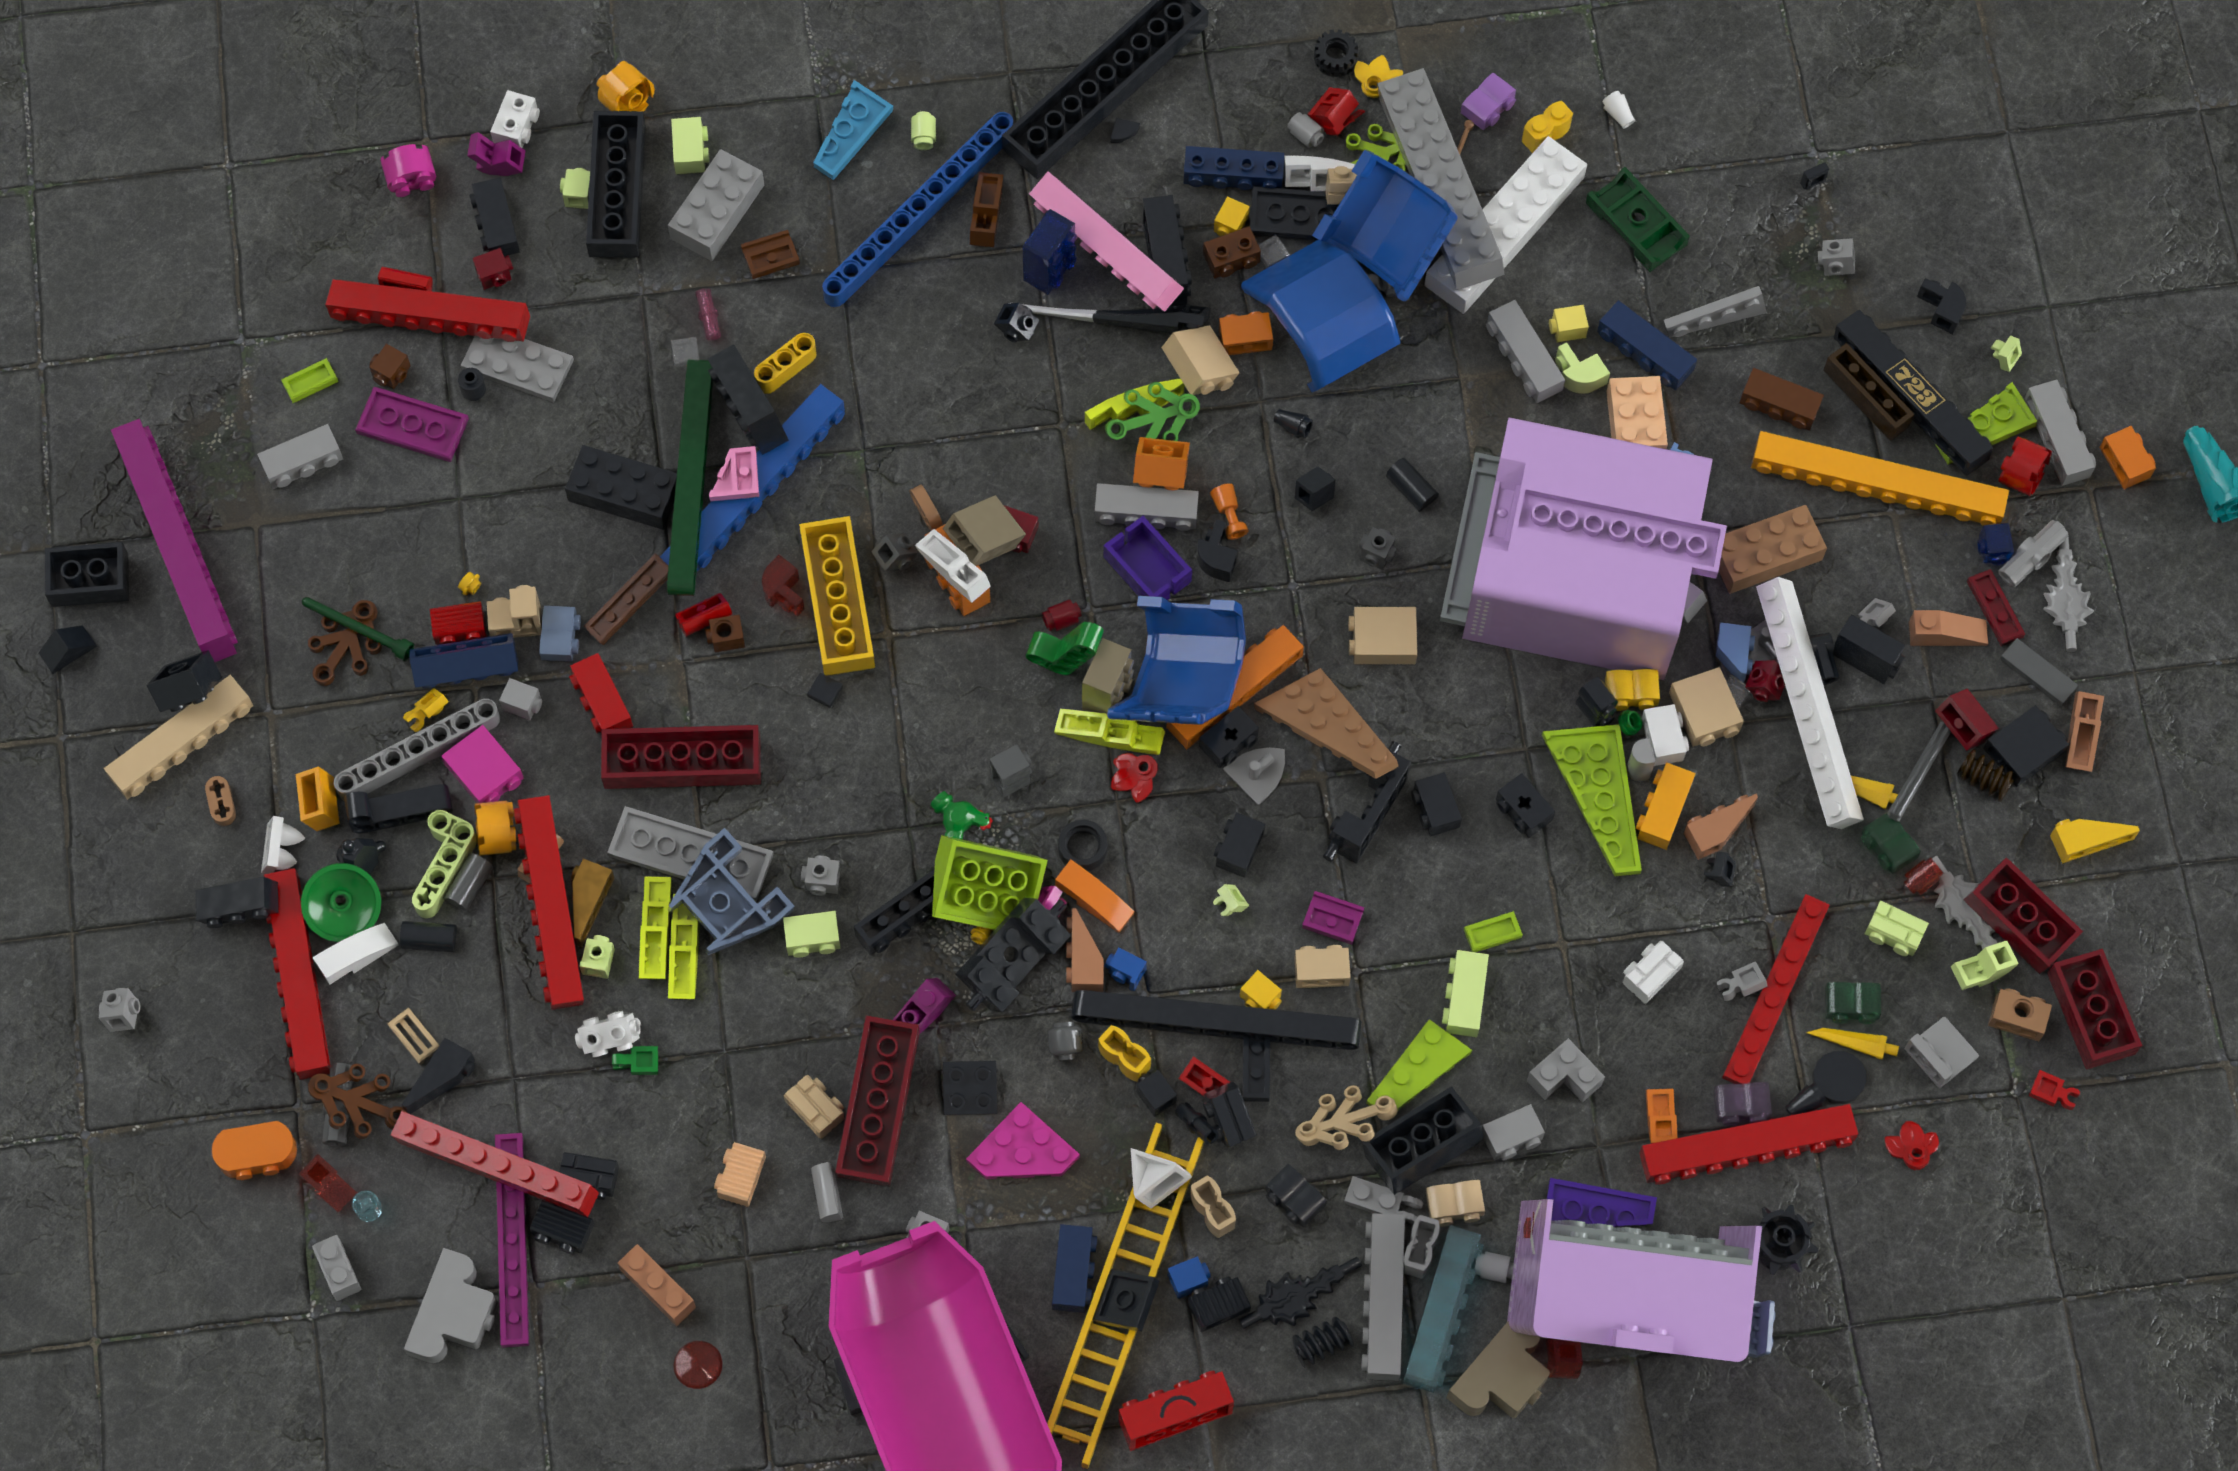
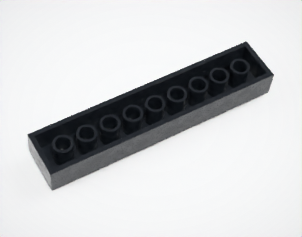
M1152 0L1003 133L1002 149L1038 180L1208 26L1209 11L1197 0Z

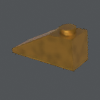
M586 859L582 860L580 866H575L571 875V880H573L574 938L579 947H583L614 881L611 869Z

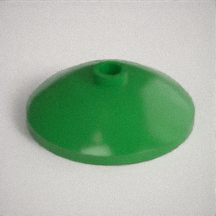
M348 863L327 865L316 871L305 884L301 895L302 914L307 925L317 935L329 941L340 942L374 926L381 910L380 891L372 876L358 866ZM339 895L345 897V902L342 904H338L335 901Z

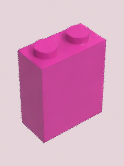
M484 725L441 755L444 765L476 803L499 801L501 795L508 790L516 789L521 784V780L524 779L521 769Z

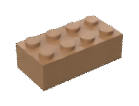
M1803 505L1726 533L1718 571L1729 594L1822 561L1827 547L1807 506Z

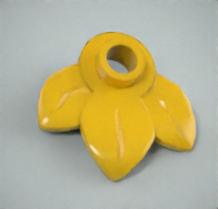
M1381 55L1369 65L1357 61L1354 75L1362 83L1361 89L1363 93L1368 97L1377 98L1379 97L1377 83L1401 76L1403 71L1398 69L1390 70L1385 56ZM1371 85H1375V86H1377V88H1376V89H1373V88H1370V86H1371Z

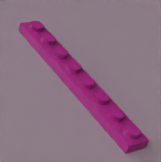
M522 1133L495 1135L496 1148L524 1158ZM496 1182L501 1347L529 1346L525 1193Z

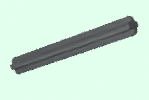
M1943 721L1940 722L1887 813L1888 817L1894 821H1899L1951 733Z

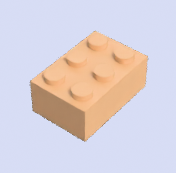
M1660 376L1610 378L1606 392L1611 438L1667 449L1668 443Z

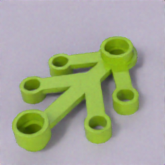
M1372 124L1369 126L1368 138L1372 141L1382 140L1391 143L1392 145L1388 147L1362 141L1360 136L1355 133L1349 134L1346 137V147L1352 151L1368 150L1389 161L1391 156L1399 153L1397 162L1393 164L1405 171L1406 164L1394 134L1383 131L1380 125ZM1372 131H1378L1379 133H1378V134H1372L1371 132H1372ZM1355 140L1357 143L1351 144L1349 141ZM1355 160L1351 163L1356 164L1358 160Z

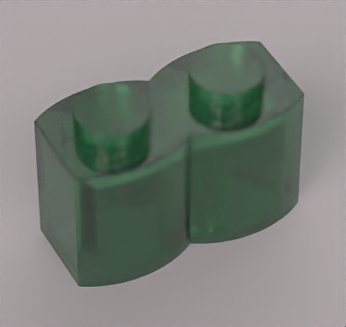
M1887 813L1866 825L1861 833L1864 845L1869 850L1872 849L1877 853V860L1884 870L1888 869L1892 874L1918 859L1920 855L1919 847L1910 835L1905 832L1901 823L1889 818Z
M1828 982L1825 986L1826 1019H1832L1834 1023H1847L1848 1019L1859 1020V1023L1872 1024L1875 1020H1879L1881 1016L1880 984L1870 982Z

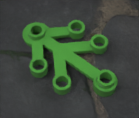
M1152 382L1148 386V393L1153 397H1162L1173 404L1172 406L1162 408L1140 396L1138 391L1129 389L1124 393L1125 402L1130 405H1137L1150 413L1125 421L1112 419L1106 424V434L1110 438L1118 440L1122 439L1128 430L1152 423L1145 438L1156 439L1166 419L1176 415L1170 430H1166L1162 434V440H1166L1167 434L1172 433L1174 435L1173 441H1178V434L1186 419L1193 418L1198 414L1200 409L1199 400L1192 394L1178 396L1165 389L1161 383ZM1154 385H1158L1160 387V391L1158 394L1152 393V387ZM1131 392L1136 394V399L1133 402L1128 400V395ZM1186 401L1191 404L1188 411L1183 409V403ZM1114 424H1118L1119 431L1115 434L1112 433L1111 427Z

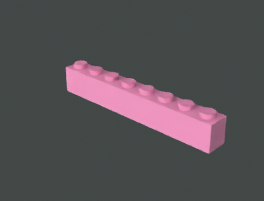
M1049 171L1029 193L1036 200L1034 205L1044 214L1048 210L1051 213L1049 218L1059 227L1064 224L1067 227L1064 232L1075 241L1079 237L1082 240L1080 246L1090 254L1095 251L1098 254L1095 259L1106 268L1110 264L1114 268L1111 273L1121 281L1126 278L1129 281L1127 287L1137 295L1142 292L1145 295L1142 300L1153 309L1158 306L1165 312L1183 291L1184 288Z

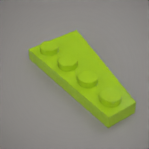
M2013 382L2006 386L2005 390L2000 394H1996L1989 399L1988 403L1972 412L1970 417L1967 418L1982 436L1989 439L1992 445L2037 425L2035 416ZM1936 445L1946 463H1953L1952 460Z
M1429 1019L1368 1098L1366 1104L1369 1106L1375 1105L1379 1097L1389 1096L1394 1099L1399 1111L1413 1100L1417 1094L1427 1089L1435 1080L1450 1071L1463 1058L1465 1059L1472 1053V1049Z

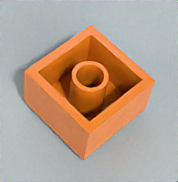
M1140 437L1135 457L1133 483H1139L1142 487L1164 486L1167 490L1184 489L1190 443Z

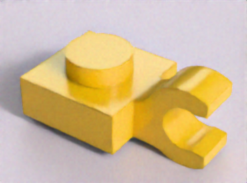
M433 688L414 704L415 708L404 714L403 719L409 722L416 718V722L410 728L414 732H418L424 726L425 717L430 718L439 714L443 710L444 705L449 701L441 692Z

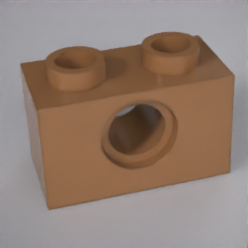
M2000 989L1995 997L1988 1026L2039 1042L2045 1033L2052 1005L2039 997L2028 998L2020 995L2018 991L2013 989ZM2015 1009H2022L2026 1013V1017L2018 1016L2015 1013Z

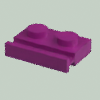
M1314 891L1302 928L1352 945L1365 907Z

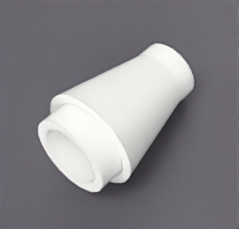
M1615 91L1602 101L1605 105L1604 109L1623 129L1635 122L1624 94L1621 95L1619 91Z

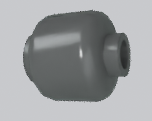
M1074 1022L1054 1023V1028L1049 1029L1047 1033L1049 1052L1052 1055H1059V1061L1075 1059V1054L1082 1052L1084 1048L1082 1029L1079 1026H1075Z

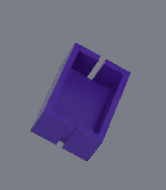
M1141 516L1125 528V535L1120 532L1103 545L1104 559L1138 596L1163 597L1168 600L1170 599V592L1175 595L1192 582V569L1144 516Z

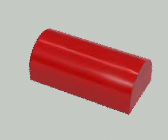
M382 267L378 274L379 285L432 291L433 279L431 276L388 267Z
M718 593L676 613L675 617L682 632L687 637L710 626L709 619L727 617L733 614L727 600L721 593Z
M1194 1056L1178 1078L1203 1096L1211 1090L1230 1083L1229 1080Z

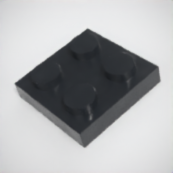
M1111 1269L1093 1320L1098 1324L1142 1332L1160 1281L1151 1276Z

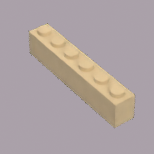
M231 675L215 685L214 690L207 694L208 698L198 704H193L192 702L104 768L110 780L127 800L142 793L145 786L152 781L161 779L169 768L173 765L181 764L188 754L195 749L204 747L208 739L216 733L224 732L231 722L237 718L244 717L250 711L253 704L249 696Z

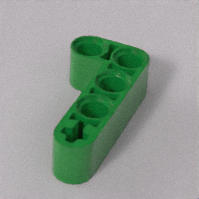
M1083 622L1061 640L1044 632H1034L1025 657L1032 663L1061 675H1070L1096 655L1104 629L1095 623Z

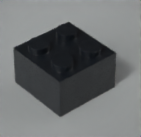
M209 650L164 665L146 686L160 713L169 709L171 712H175L183 708L187 703L193 702V704H198L208 698L207 694L214 690V686L222 676Z

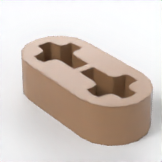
M920 484L910 489L911 498L929 530L932 531L942 526L941 517L925 488Z
M214 776L205 785L210 814L216 824L227 826L236 818L231 788L226 779ZM220 784L222 788L220 790L222 797L220 798L217 797L214 791L216 788L215 785ZM222 804L226 811H229L226 812V817L224 818L220 816V805Z

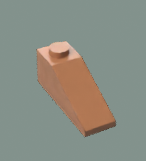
M1914 610L1909 621L1910 646L1988 645L1987 623L1983 619L1940 610Z

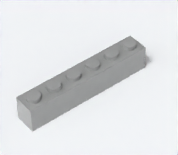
M1372 1213L1371 1222H1366L1365 1238H1370V1248H1365L1364 1263L1369 1264V1274H1364V1291H1369L1368 1301L1363 1302V1317H1368V1328L1363 1327L1362 1344H1367V1354H1362L1361 1371H1366V1379L1399 1381L1401 1375L1405 1215Z

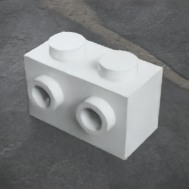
M507 90L490 131L493 143L511 140L523 148L524 143L527 144L531 136L530 128L533 122H537L540 113L535 98Z

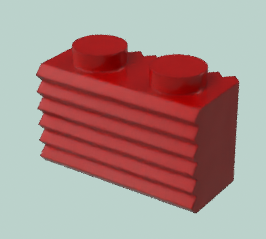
M481 601L430 609L432 635L436 645L487 637L484 609Z

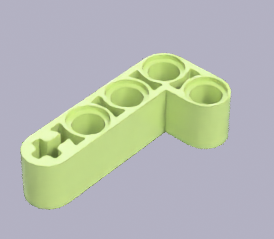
M436 810L428 817V826L431 834L435 839L443 843L412 896L414 908L422 918H431L438 913L444 902V895L467 856L473 852L477 844V836L473 826L469 822L443 810ZM439 822L447 823L443 829L435 828ZM462 833L470 834V836L465 840L458 839L459 835ZM449 855H457L455 861H445ZM437 877L445 878L439 885L432 884L433 880Z

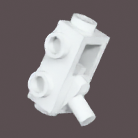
M623 1011L608 1014V1019L600 1021L598 1017L586 1019L583 1021V1025L577 1029L578 1033L575 1034L576 1045L579 1049L583 1048L584 1054L592 1053L593 1057L605 1055L608 1053L607 1049L616 1047L617 1051L630 1049L633 1047L632 1043L640 1038V1020L634 1018L633 1013L624 1015ZM592 1035L596 1037V1043H594Z

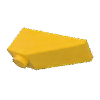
M2066 819L2055 825L2050 837L2063 864L2134 840L2140 830L2138 826L2084 819L2070 821V819Z

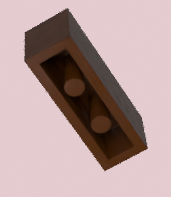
M1753 368L1739 403L1749 410H1758L1768 414L1772 419L1783 420L1791 423L1795 428L1810 431L1824 395Z

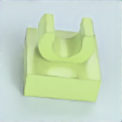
M2010 336L2006 343L1996 340L1991 349L1995 350L1993 357L1999 359L2000 368L2008 372L2011 371L2022 354L2020 341L2013 336Z
M1224 884L1217 890L1220 896L1213 901L1214 905H1220L1222 902H1225L1226 909L1220 913L1222 916H1229L1233 912H1242L1249 907V904L1235 885Z

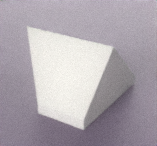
M1131 1148L1134 1196L1150 1209L1192 1178L1188 1171L1173 1161Z

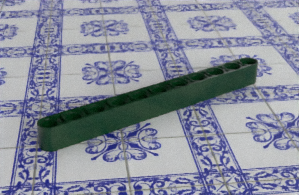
M687 360L667 578L668 595H695L713 379L708 372L712 367L708 360Z

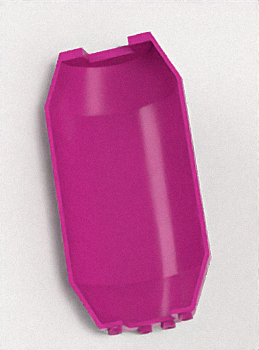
M933 1221L909 1230L908 1238L860 1255L858 1250L832 1260L829 1330L885 1471H1062L1061 1456L984 1268L940 1225Z

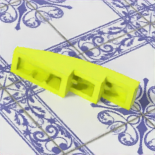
M1181 379L1159 382L1165 389L1178 396L1184 393L1185 385ZM1149 385L1133 389L1138 391L1140 396L1160 407L1169 403L1162 397L1151 396L1147 390ZM1154 385L1152 387V393L1158 394L1160 391V387L1158 385ZM1131 392L1128 395V400L1133 402L1136 399V394ZM1124 393L1087 410L1085 412V424L1091 430L1110 417L1123 421L1136 412L1140 415L1150 412L1137 405L1126 403Z
M1060 709L1054 733L1079 741L1160 755L1165 735L1162 727L1138 725L1136 721L1113 720L1109 719L1106 713Z
M645 877L639 979H666L670 912L668 907L671 902V877Z
M683 903L673 911L671 920L668 999H695L700 922Z

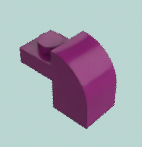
M477 132L471 134L467 156L477 162L476 169L483 173L510 176L522 173L525 150L511 140L493 143Z

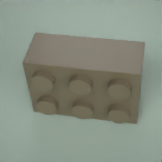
M1102 638L1096 655L1082 682V711L1107 714L1108 708L1122 700L1124 692L1129 693L1134 679H1131L1134 672L1132 669L1134 660L1131 659L1132 649Z

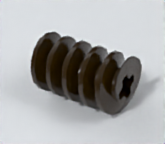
M1973 749L1965 758L1957 774L1962 772V781L1972 777L1970 783L1972 787L1980 782L1979 791L1981 792L1989 787L1990 797L1998 792V802H2001L2014 782L2011 779L2013 771L2010 770L2003 775L2002 765L1994 770V760L1984 764L1985 755L1975 759L1976 750Z

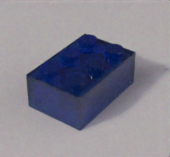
M1052 209L1048 210L1022 246L1023 281L1047 295L1050 294L1053 288L1057 289L1063 280L1062 275L1067 269L1071 270L1077 260V257H1075L1077 248L1075 239L1077 234H1075L1074 222Z

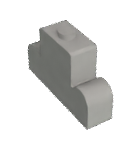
M443 1248L405 1344L404 1351L407 1356L429 1363H437L443 1360L447 1354L446 1340L478 1349L486 1330H491L495 1316L492 1314L497 1301L492 1292L471 1285L477 1277V1270L470 1257Z

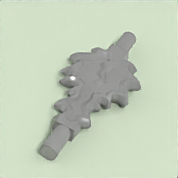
M2067 537L2059 545V550L2055 557L2058 560V565L2051 566L2057 575V579H2054L2057 586L2046 585L2050 593L2043 594L2048 602V606L2044 607L2043 610L2055 617L2054 625L2062 626V632L2065 634L2066 651L2074 652L2077 650L2076 633L2078 632V627L2087 624L2084 618L2092 614L2094 610L2087 607L2091 595L2090 591L2082 592V583L2076 584L2078 579L2074 577L2073 571L2077 563L2072 561V549H2069V537Z
M1938 856L1930 859L1929 863L1938 875L1940 883L1934 890L1935 893L1939 894L1935 908L1944 909L1948 924L1954 919L1958 922L1959 928L1965 924L1966 930H1971L1974 935L1975 945H1981L1982 950L1985 947L1997 944V940L1991 935L1995 931L1963 900L1979 883L1964 882L1963 875L1954 877L1950 871L1946 870Z

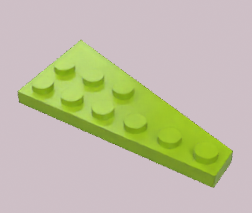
M1608 725L1543 731L1542 737L1614 876L1641 874L1642 869L1620 726Z

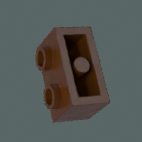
M1250 226L1203 243V255L1214 279L1220 276L1228 277L1237 270L1243 268L1250 269L1256 266L1257 263H1260L1261 250Z

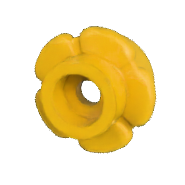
M468 572L462 578L458 588L463 591V595H468L469 593L474 595L481 586L479 574L474 575Z

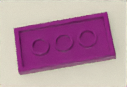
M373 387L355 431L357 434L451 462L469 417L460 412Z

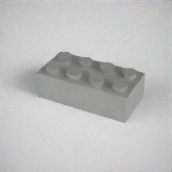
M720 149L668 224L670 239L713 261L764 187L763 171Z

